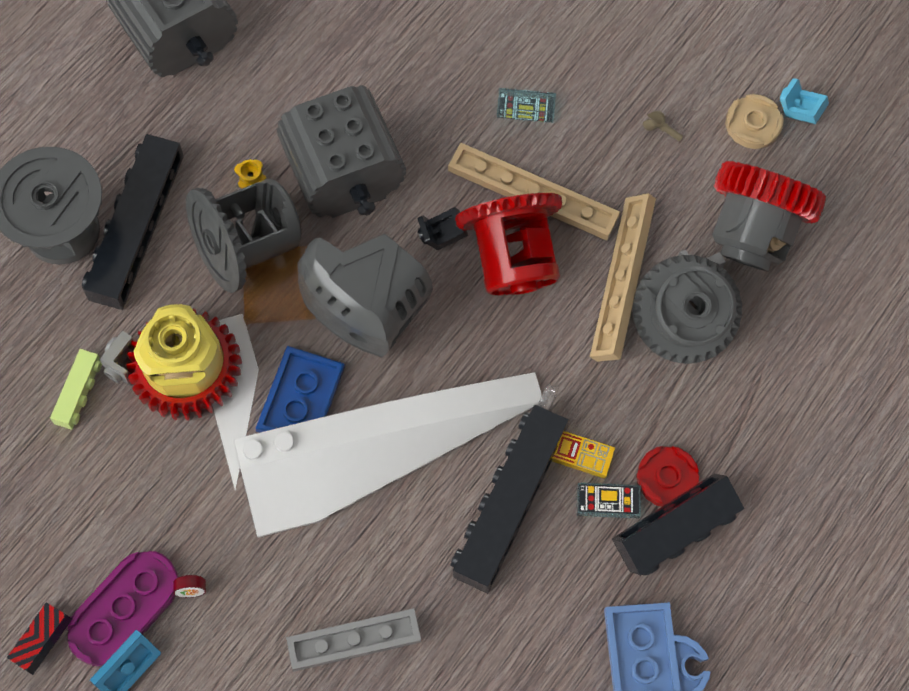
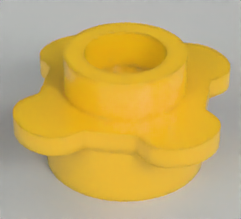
M249 159L235 166L234 171L239 176L238 186L241 189L267 179L262 173L263 164L260 160Z

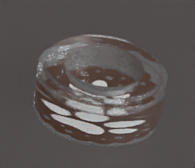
M551 384L546 385L538 406L550 411L559 388Z

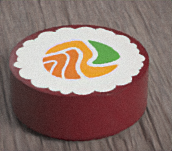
M185 575L173 581V594L177 597L194 598L206 593V580L201 576Z

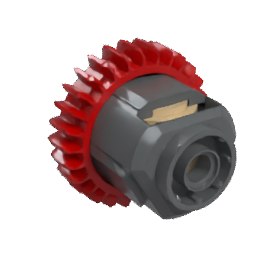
M726 161L722 163L714 184L716 191L725 195L726 198L712 235L715 242L722 246L720 253L723 257L769 272L772 263L780 264L786 260L789 249L794 244L801 222L811 224L818 222L825 206L826 196L817 188L810 187L808 184L769 171L768 169L765 170L740 162Z

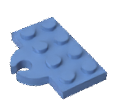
M670 602L605 607L604 614L613 691L704 690L710 678V671H703L698 676H692L685 670V661L687 659H695L701 663L709 658L698 642L687 636L674 635Z

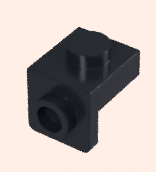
M453 207L431 219L423 215L418 217L420 225L418 234L422 242L436 250H440L467 237V230L463 231L456 225L455 216L460 213V210Z

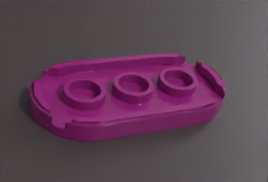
M156 551L136 552L124 558L72 615V621L67 629V640L72 653L88 665L103 666L135 630H138L143 635L176 597L173 594V581L178 578V573L172 562L166 556Z

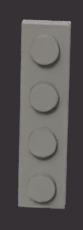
M414 608L286 637L293 672L421 643Z

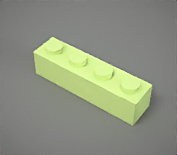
M79 349L50 417L55 425L72 430L74 424L77 425L79 422L80 410L86 405L88 391L93 388L96 372H99L102 366L98 354Z

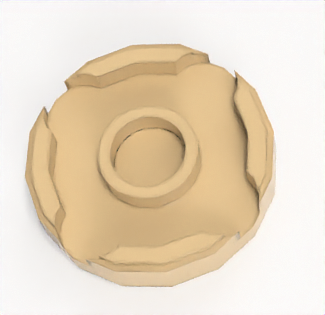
M750 94L746 95L745 98H738L732 103L726 114L725 125L728 134L736 143L747 148L759 149L767 147L777 140L783 129L784 118L774 101L762 95Z

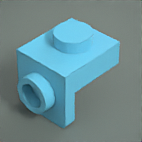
M795 78L783 89L780 96L785 117L813 124L817 123L829 104L826 95L802 90L799 79Z

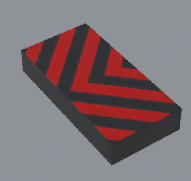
M46 602L7 656V659L34 675L72 621V618Z

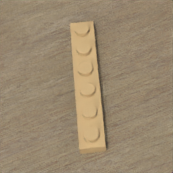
M460 143L448 165L449 172L506 197L531 193L559 194L562 197V207L551 216L606 241L620 214V211L463 143Z
M649 193L628 197L625 200L590 357L597 362L619 360L622 356L656 201Z

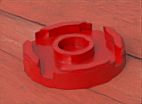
M660 446L646 453L639 463L636 478L639 490L644 497L654 505L662 507L699 483V470L692 456L683 449L674 446Z

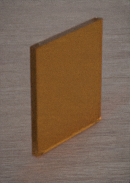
M307 246L297 247L245 269L247 273L246 282L243 285V319L245 324L316 319L307 309L298 284V262L304 255Z

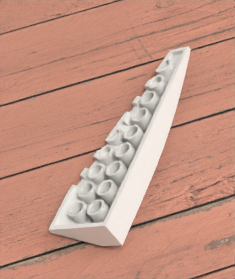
M535 372L376 404L234 439L257 537L320 522L342 508L345 509L354 504L357 500L375 493L385 485L399 480L442 457L443 454L463 446L473 438L491 431L501 423L532 409L534 404L539 405L543 403Z

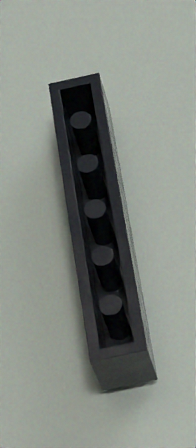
M146 134L143 143L138 144L135 151V163L132 168L127 170L125 175L122 194L119 193L115 199V211L112 219H108L105 223L104 238L101 246L97 245L94 250L92 268L90 272L87 271L82 280V288L89 301L120 310L124 309L184 157L179 142Z
M535 404L530 413H524L518 429L522 431L517 440L511 439L505 452V456H508L504 467L499 465L493 475L492 483L495 486L491 494L485 493L478 507L481 514L477 522L473 520L470 522L465 532L464 538L468 540L464 549L458 548L452 558L450 566L454 567L453 578L487 594L489 593L550 467L551 457L554 456L557 450V444L563 432L567 431L569 419Z

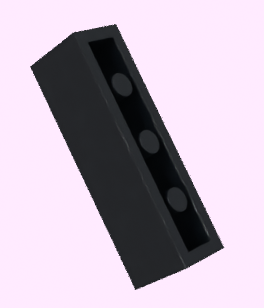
M714 473L613 537L612 541L628 570L640 576H646L658 570L659 564L667 558L673 559L683 554L686 550L685 547L692 542H700L711 535L712 529L719 525L724 526L733 522L737 518L736 514L745 508L729 478L725 475Z

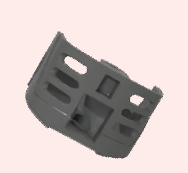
M382 234L344 252L322 238H315L307 246L304 255L298 262V284L307 309L327 329L346 343L380 358L386 355L393 347L396 339L430 299L433 290L432 281L427 270L386 234Z

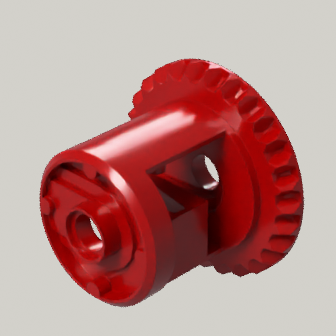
M531 193L510 196L475 205L455 216L456 225L459 229L463 231L474 229L476 232L484 273V284L488 294L493 296L526 294L558 282L560 272L555 260L547 217L561 209L563 203L561 195L555 193ZM520 228V230L517 232H514L507 236L505 235V231ZM522 241L524 249L510 258L507 243Z

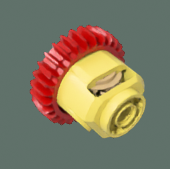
M183 304L160 307L153 318L146 322L142 332L138 331V342L131 341L134 352H128V358L131 360V363L126 364L128 371L132 373L128 376L130 383L134 385L132 389L135 394L140 395L139 399L142 404L148 403V407L152 412L159 408V413L162 417H165L171 411V416L174 420H177L180 412L184 414L187 421L190 420V412H195L199 418H202V409L206 408L210 413H213L212 404L214 402L220 406L224 405L221 399L222 395L232 397L228 386L238 387V382L233 376H241V369L237 366L242 364L241 356L237 355L240 353L239 345L235 343L234 334L229 333L228 326L226 324L220 326V321L216 316L210 320L206 311L202 315H198L194 308L192 309L191 306Z

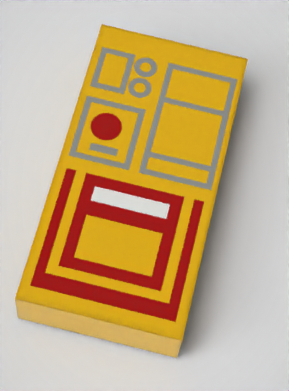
M566 431L563 432L557 444V450L554 456L551 457L552 462L605 479L615 447Z

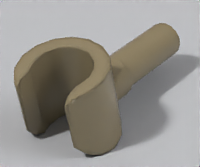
M661 111L647 114L651 119L643 121V126L646 130L652 131L659 128L677 141L682 139L683 135L665 123V116Z

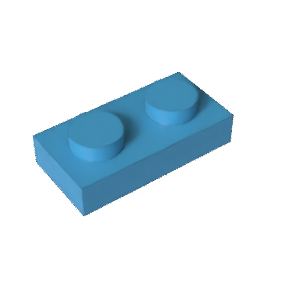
M135 630L94 674L90 681L100 691H127L161 655V652L138 630Z

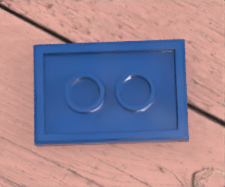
M287 346L255 428L256 432L261 433L326 417L345 369V364Z

